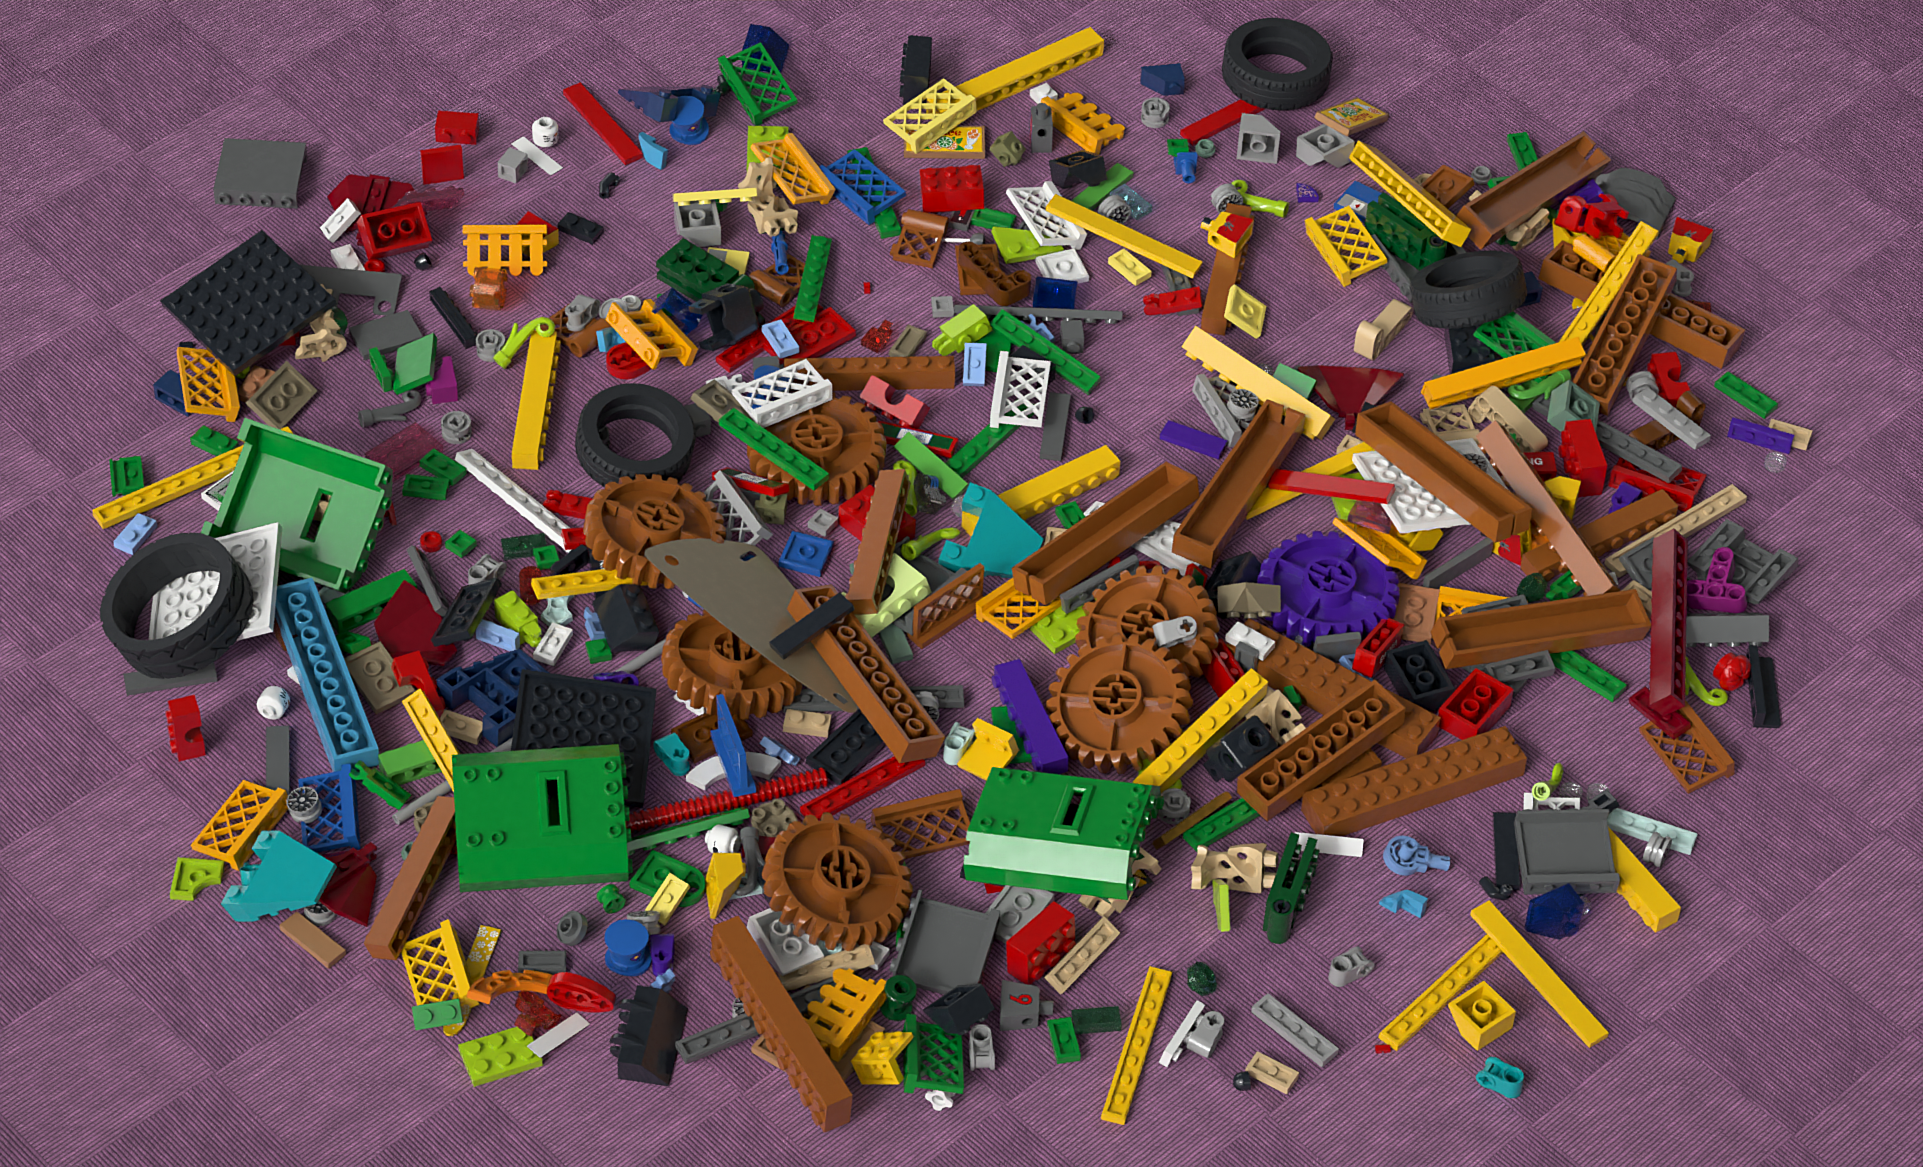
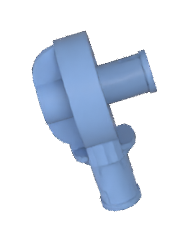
M1408 836L1392 838L1383 852V859L1387 867L1394 873L1403 876L1412 875L1416 871L1425 873L1427 867L1448 871L1450 866L1449 856L1431 854L1427 846L1420 845L1415 839Z

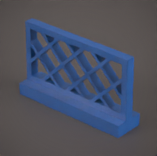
M855 149L827 167L824 165L819 166L836 189L833 196L868 225L875 222L874 216L906 196L904 189ZM856 158L859 164H848V161ZM836 169L843 170V174H834L832 172ZM847 170H858L857 174H846ZM861 170L872 171L871 174H860ZM845 180H856V184L847 185ZM859 180H870V185H859ZM874 180H882L884 185H873ZM858 191H869L868 195L857 194ZM872 191H883V195H872ZM886 191H896L897 194L886 196ZM871 201H882L875 208L870 204Z
M716 695L718 729L711 730V739L733 797L756 793V786L746 762V752L724 695Z
M351 764L341 765V771L298 779L299 788L315 784L317 787L314 790L317 794L323 789L329 792L323 800L320 798L319 800L321 801L322 809L326 807L331 811L324 818L319 816L316 819L320 822L314 829L308 827V823L305 824V822L301 821L302 844L316 853L348 846L356 850L361 849L356 780L349 776L352 770ZM339 779V783L334 788L327 786L331 780ZM334 796L341 799L335 806L328 803ZM335 814H338L342 818L335 825L330 820ZM327 825L332 829L324 836L319 831ZM337 832L343 834L344 839L331 840ZM314 836L321 839L317 845H308Z

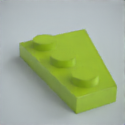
M993 227L991 230L1006 264L1032 260L1038 256L1064 250L1062 245L1041 246L1030 230Z

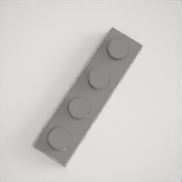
M1649 387L1634 396L1633 403L1694 450L1709 442L1711 437L1709 433Z
M1267 993L1252 1006L1251 1012L1320 1067H1324L1338 1055L1339 1048Z

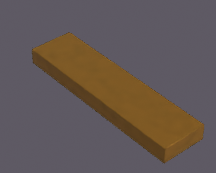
M1228 791L1223 792L1159 836L1152 843L1156 850L1232 798Z

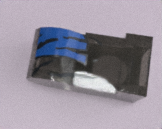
M924 473L917 474L913 485L918 510L935 515L946 503L945 495H941L938 489V478Z

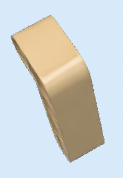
M1393 299L1372 323L1363 320L1356 332L1354 352L1374 361L1409 322L1414 308Z
M1490 386L1475 398L1468 408V414L1474 422L1481 423L1486 418L1491 422L1496 420L1503 424L1509 433H1515L1516 442L1519 443V448L1522 452H1541L1548 446L1546 436L1496 386Z

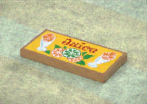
M1358 97L1317 111L1315 115L1316 120L1345 136L1386 122L1389 114Z
M956 126L917 154L911 150V145L903 139L904 158L985 159L984 126ZM906 130V133L910 136L917 130Z

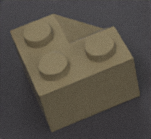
M1244 582L1218 586V613L1227 614V618H1240V615H1244V619H1258V617H1272V613L1281 612L1280 585Z

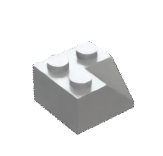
M1242 113L1237 159L1277 164L1281 132L1262 115Z
M1322 124L1297 137L1296 157L1309 166L1325 160L1339 168L1351 162L1349 156L1354 149V140Z
M715 199L711 200V204H699V200L690 201L691 205L678 206V202L674 203V223L677 235H682L699 247L721 245V226Z

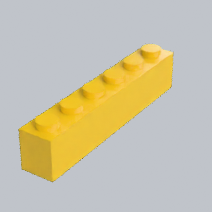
M1608 827L1615 873H1619L1620 878L1617 893L1621 894L1628 901L1629 906L1636 910L1644 923L1650 926L1655 933L1678 922L1681 907Z

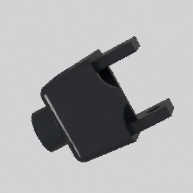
M726 283L703 293L701 300L688 306L689 311L701 315L706 313L713 335L699 342L700 348L714 351L726 344L735 345L759 329L756 314L764 308L763 299L759 292L753 288L748 289L744 286Z
M1253 715L1210 746L1206 751L1209 760L1202 765L1215 782L1222 778L1227 782H1233L1238 776L1276 750L1278 743L1260 718ZM1228 755L1231 756V758L1233 759L1234 763L1230 760V758L1228 757Z

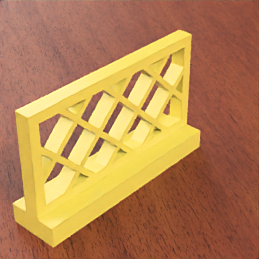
M943 78L883 119L887 127L911 145V150L917 154L977 112L976 98L971 94L966 96ZM945 87L949 90V93H937V91ZM934 99V103H922V101ZM937 99H948V103L936 102ZM951 99L961 100L958 103H951ZM919 109L918 114H907V111ZM922 109H933V114H921ZM936 109H947L942 114H936ZM904 119L903 124H894L893 121ZM907 119H918V124H906ZM921 119H932L927 124H921ZM906 130H917L910 136L906 133Z

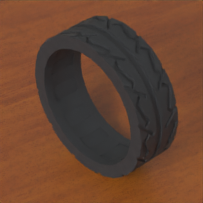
M189 532V534L169 535L137 551L111 578L105 590L106 594L101 602L100 621H103L102 628L105 635L136 671L148 677L169 679L198 671L199 668L203 669L229 650L230 645H233L243 633L250 619L248 617L252 612L254 598L253 589L250 588L252 585L247 575L229 551H227L226 547L213 537L203 533ZM200 571L220 573V581L212 601L204 612L190 625L164 638L155 640L134 639L137 620L143 608L164 586L190 573Z

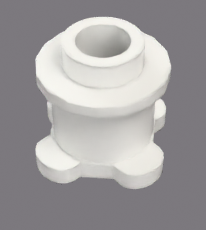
M933 1090L932 1092L928 1091L925 1098L933 1104L935 1110L941 1111L944 1107H952L953 1100L951 1097L955 1093Z

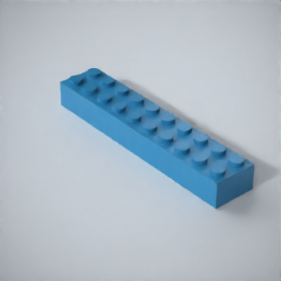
M313 578L277 586L274 616L279 625L284 644L332 771H341V765L351 764L352 769L357 771L359 769L355 767V764L359 760L363 761L368 768L379 765V748ZM296 632L298 637L293 638L292 635H295Z

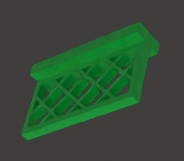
M761 42L728 58L725 55L717 58L719 70L754 126L763 124V119L798 103L797 98ZM761 51V59L751 58L753 53ZM738 60L745 61L743 68L734 66L733 62ZM749 62L758 64L756 71L746 69ZM762 65L771 67L770 74L760 72ZM744 74L753 75L752 82L743 81ZM757 78H767L766 84H757ZM771 80L779 81V88L770 87ZM753 88L763 90L761 97L752 95ZM767 91L777 93L774 100L764 98ZM780 94L790 97V100L786 102L778 101ZM762 102L772 104L771 109L763 112L761 109Z
M1514 311L1496 320L1483 323L1473 334L1503 358L1528 352V349L1531 351L1556 343ZM1482 332H1491L1492 337H1488ZM1497 333L1504 334L1505 338H1498ZM1500 344L1508 345L1509 350L1504 349ZM1514 346H1521L1522 351L1515 350ZM1551 374L1538 377L1533 380L1537 383H1540L1544 379L1548 378Z
M907 1014L902 1032H912L914 1037L903 1049L904 1093L913 1094L915 1087L963 1094L962 1035L947 1034L938 1025L916 1022V1015ZM920 1031L928 1032L931 1035L926 1037ZM944 1035H952L955 1036V1038L949 1040ZM938 1039L943 1044L938 1046L933 1041ZM926 1045L932 1050L927 1052L922 1046ZM949 1048L955 1053L950 1055L945 1050ZM938 1054L943 1059L939 1061L933 1056ZM927 1060L932 1065L927 1067L922 1061ZM950 1063L955 1069L950 1070L945 1065ZM939 1069L944 1074L939 1076L934 1071ZM927 1075L932 1079V1081L921 1079V1077ZM952 1079L957 1084L948 1083L946 1080Z

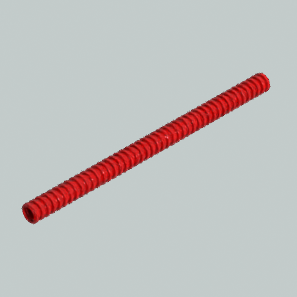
M821 767L818 771L813 769L812 772H809V770L805 771V774L800 772L797 776L792 774L791 777L787 775L784 779L779 777L778 780L771 779V782L766 780L763 784L758 782L755 785L756 793L733 797L731 789L729 792L723 790L722 793L716 792V795L710 793L709 796L702 795V798H699V796L695 797V800L689 798L688 801L681 800V803L676 801L673 805L668 803L667 806L661 805L660 808L655 806L652 810L647 808L646 811L642 809L639 813L634 811L631 815L629 813L630 820L625 821L626 828H630L631 833H634V830L639 832L641 828L647 830L648 827L655 828V825L660 827L663 823L668 825L669 822L673 824L676 820L681 822L684 818L689 820L690 817L694 819L697 815L702 817L703 814L710 815V812L715 814L718 810L723 812L724 809L731 810V807L736 809L739 805L744 807L745 804L748 806L752 805V802L757 804L760 800L765 802L766 799L770 801L773 797L778 799L779 796L786 797V794L791 796L794 792L799 794L800 791L804 793L807 789L812 791L814 788L820 789V786L825 788L828 784L827 774Z

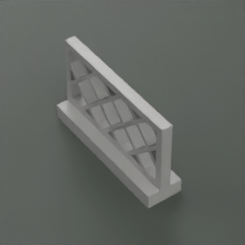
M1199 374L1196 376L1192 391L1223 439L1227 440L1228 447H1234L1243 434L1239 426L1246 429L1250 423L1242 421V419L1240 421L1234 420L1226 408L1227 404L1222 402L1220 397L1229 401L1230 394L1223 391L1225 389L1234 391L1236 386L1228 384L1219 377L1207 378L1205 374ZM1212 385H1217L1219 387H1222V389H1215ZM1260 404L1257 405L1256 412L1262 407Z
M719 470L714 475L716 481L703 493L707 495L705 502L711 501L719 504L717 512L723 518H729L725 540L731 541L732 532H740L738 542L753 546L762 538L768 540L773 533L733 479ZM720 488V499H713V493ZM725 503H731L730 513L723 514ZM735 518H742L741 528H733ZM745 532H752L754 537L748 542H744Z

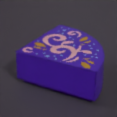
M1296 183L1298 202H1318V193L1312 187Z

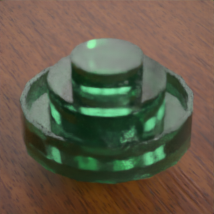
M1532 573L1521 580L1516 594L1517 596L1524 594L1528 603L1540 600L1544 596L1547 580L1540 573Z
M1196 962L1188 967L1187 984L1192 991L1201 996H1208L1216 991V977L1211 968L1203 962Z

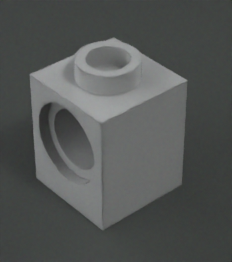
M510 147L498 161V177L513 183H517L528 170V154Z

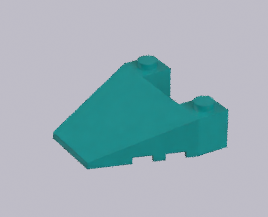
M970 482L962 501V511L978 516V522L967 547L946 540L938 564L956 573L960 568L968 571L981 563L984 566V577L989 575L1000 576V578H1013L1012 567L1040 549L1044 539L994 492Z
M261 831L252 847V850L262 861L249 886L231 885L221 905L236 922H254L260 920L262 915L270 914L275 916L279 915V911L289 908L290 911L317 904L337 866L281 831Z

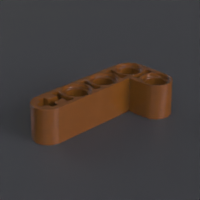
M966 241L960 244L959 266L998 305L1009 306L1029 296L1031 290V274L1029 272L1019 270L1007 276L975 243Z
M1686 391L1678 399L1676 409L1700 426L1706 404L1691 391ZM1653 420L1629 434L1631 438L1655 451L1680 439L1657 420Z

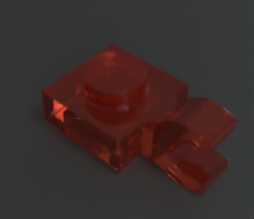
M884 320L878 329L871 327L861 339V346L879 354L890 341V335L893 333L890 327L893 323Z

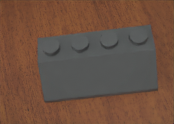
M1760 612L1687 613L1686 647H1697V643H1705L1706 647H1718L1719 643L1726 642L1727 646H1740V642H1749V645L1762 646V642H1769V615Z

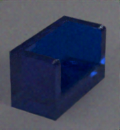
M1036 276L1033 307L1075 309L1078 281Z
M673 287L657 298L651 311L656 314L662 308H665L685 324L682 329L685 335L698 327L703 316L690 312L688 306L693 303Z

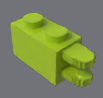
M974 304L940 326L942 334L933 340L932 347L939 350L942 356L951 354L954 351L960 353L965 349V343H974L992 331L987 316Z
M513 590L495 599V618L504 628L512 629L519 633L520 645L527 642L531 647H537L542 640L538 617Z

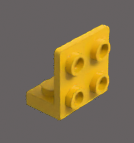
M977 718L972 724L977 739L957 762L959 768L987 781L991 768H1006L1019 749L1012 734Z
M876 1032L871 1035L869 1041L858 1050L856 1056L851 1060L862 1085L900 1084L904 1077L895 1058L913 1039L912 1032Z

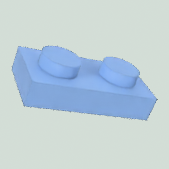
M781 319L762 325L763 334L780 359L799 353L798 344Z
M965 343L963 386L985 385L986 344Z
M137 513L113 541L114 547L133 555L157 528V521Z
M483 619L476 629V639L507 651L520 648L519 633L512 629L504 628Z

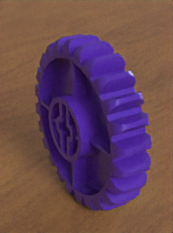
M1317 530L1312 532V537L1310 538L1306 534L1300 533L1296 535L1295 542L1291 539L1283 540L1281 547L1273 548L1269 552V558L1264 559L1257 580L1258 584L1280 585L1281 612L1272 613V617L1265 619L1273 621V629L1275 631L1282 632L1287 630L1286 637L1295 641L1298 635L1301 636V643L1304 647H1310L1312 643H1315L1317 636L1360 632L1361 640H1364L1382 619L1395 618L1400 597L1399 578L1393 572V567L1384 564L1359 543L1354 542L1347 534L1344 538H1340L1337 531H1330L1328 536H1323L1322 532Z

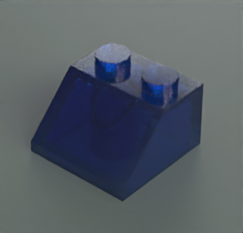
M750 24L742 51L761 42L781 73L789 50V44L771 27ZM760 50L751 55V58L761 59L762 57ZM749 62L746 69L757 70L758 64ZM762 65L760 71L770 72L771 67Z
M1569 883L1535 897L1529 902L1524 929L1526 932L1557 940L1567 936L1571 937L1579 931L1584 902Z

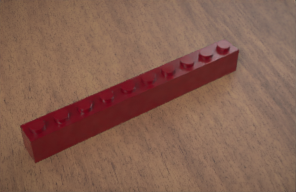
M1675 528L1654 538L1652 550L1649 705L1663 717L1685 707L1688 540Z

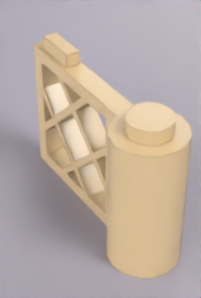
M1464 404L1438 407L1431 410L1427 408L1423 409V413H1420L1423 424H1427L1429 430L1444 442L1473 438L1476 444L1480 443L1475 437L1480 432L1474 428ZM1458 412L1462 414L1460 417L1452 415V413ZM1433 415H1438V416H1440L1441 418L1438 420V419H1435V418H1433V417H1431V416H1433ZM1448 419L1450 421H1453L1454 423L1453 425H1450L1448 423H1445L1444 421ZM1462 425L1467 427L1468 429H1460L1458 428V426ZM1441 427L1447 431L1437 432V428Z

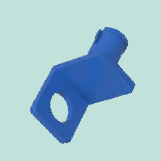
M1179 152L1177 157L1173 159L1176 175L1182 174L1184 183L1189 184L1195 181L1197 152Z

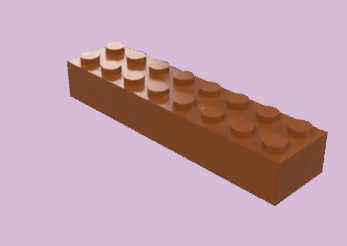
M1641 254L1637 255L1573 380V383L1600 402L1599 413L1608 416L1676 283L1677 268Z
M1374 679L1238 776L1237 793L1268 822L1300 799L1303 793L1314 789L1403 725L1405 707Z

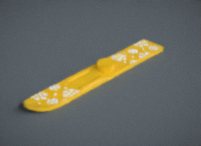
M480 925L466 961L472 983L484 977L501 929ZM454 993L452 1000L459 999V994ZM468 1004L462 1006L464 1022L444 1025L443 1032L445 1035L454 1036L462 1031L471 1011Z

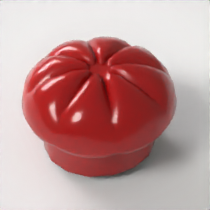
M1730 652L1719 660L1713 670V677L1719 681V685L1723 690L1735 691L1743 686L1745 680L1749 678L1751 662L1746 656H1737Z

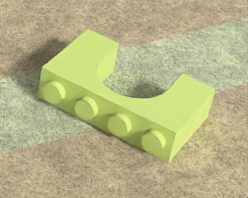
M896 553L892 556L886 583L894 588V591L886 600L880 603L878 614L855 615L871 638L932 593L926 577Z

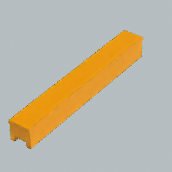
M1575 337L1424 382L1421 394L1431 410L1478 396L1490 386L1502 389L1582 364L1580 358L1585 357L1586 353L1579 341V337Z

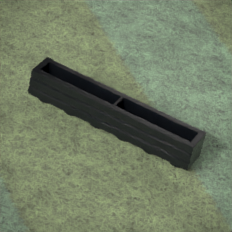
M441 287L430 290V301L465 349L476 346L477 332L472 330L471 324L466 322L465 316L461 315L459 308L455 307L453 300L449 299L447 292Z

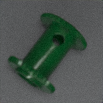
M895 975L890 977L884 985V991L888 998L880 1009L887 1019L899 1022L905 1020L907 1014H911L913 1009L912 1000L917 995V987L911 978Z

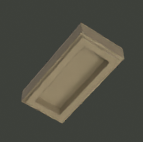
M908 324L889 350V356L913 357L926 339L927 331Z

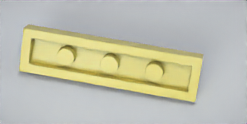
M757 189L673 194V202H678V206L691 205L690 201L698 200L699 204H711L712 199H719V203L732 202V198H740V202L752 201V197L757 196Z

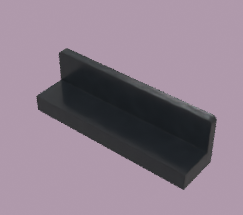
M1748 645L1746 657L1751 662V670L1747 680L1753 728H1780L1781 722L1773 660L1771 657H1759L1758 646Z

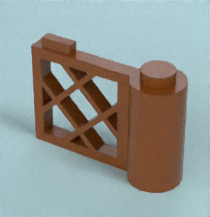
M908 209L907 212L902 214L901 224H904L897 244L893 243L890 255L893 256L895 261L933 269L943 237L946 236L949 217ZM906 233L915 234L917 238L908 241L905 236ZM937 238V241L929 246L925 240ZM921 242L924 248L915 251L912 245ZM906 248L911 251V254L907 256L899 254L901 250ZM928 252L931 258L928 261L921 259L919 256Z
M787 254V263L789 262L795 267H789L787 273H796V276H785V274L782 276L772 275V273H777L775 271V260L774 264L764 271L758 269L749 275V278L754 282L755 290L781 307L789 304L792 297L799 292L802 280L800 273L803 274L805 263L790 254ZM786 282H789V283H798V284H797L796 286L792 287V286H790L789 284H787Z
M565 306L549 317V319L554 322V325L560 324V327L555 328L557 340H561V343L568 346L570 351L580 358L598 346L596 331L612 326L603 318L598 320L593 318L583 330L570 331L567 327H563V324L568 322V317L563 318L566 315ZM541 325V330L547 331L549 329L548 325ZM563 333H574L568 338L562 335Z

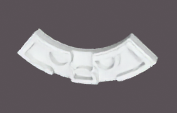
M746 752V762L751 775L769 780L781 766V760L761 753ZM719 757L710 758L696 766L686 775V781L706 790L716 781L725 778L726 776Z

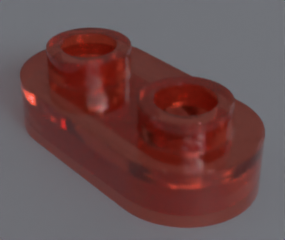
M526 566L519 572L520 599L528 605L537 604L542 600L537 599L531 586L532 578L542 577L540 569L535 566Z

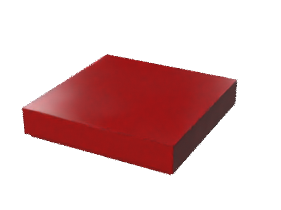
M461 144L420 150L423 185L464 179Z

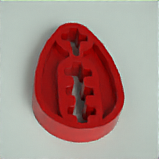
M627 342L615 345L606 354V368L616 378L634 379L651 370L649 365ZM663 344L657 345L660 350L664 349Z
M569 972L554 974L550 978L546 990L548 998L556 1005L583 1012L598 1013L611 1011L616 1001L615 993L605 986L584 976Z

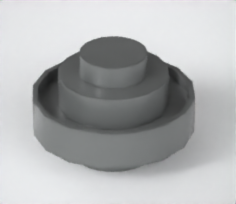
M577 911L567 912L560 919L557 926L558 940L568 946H574L581 942L586 935L587 918Z

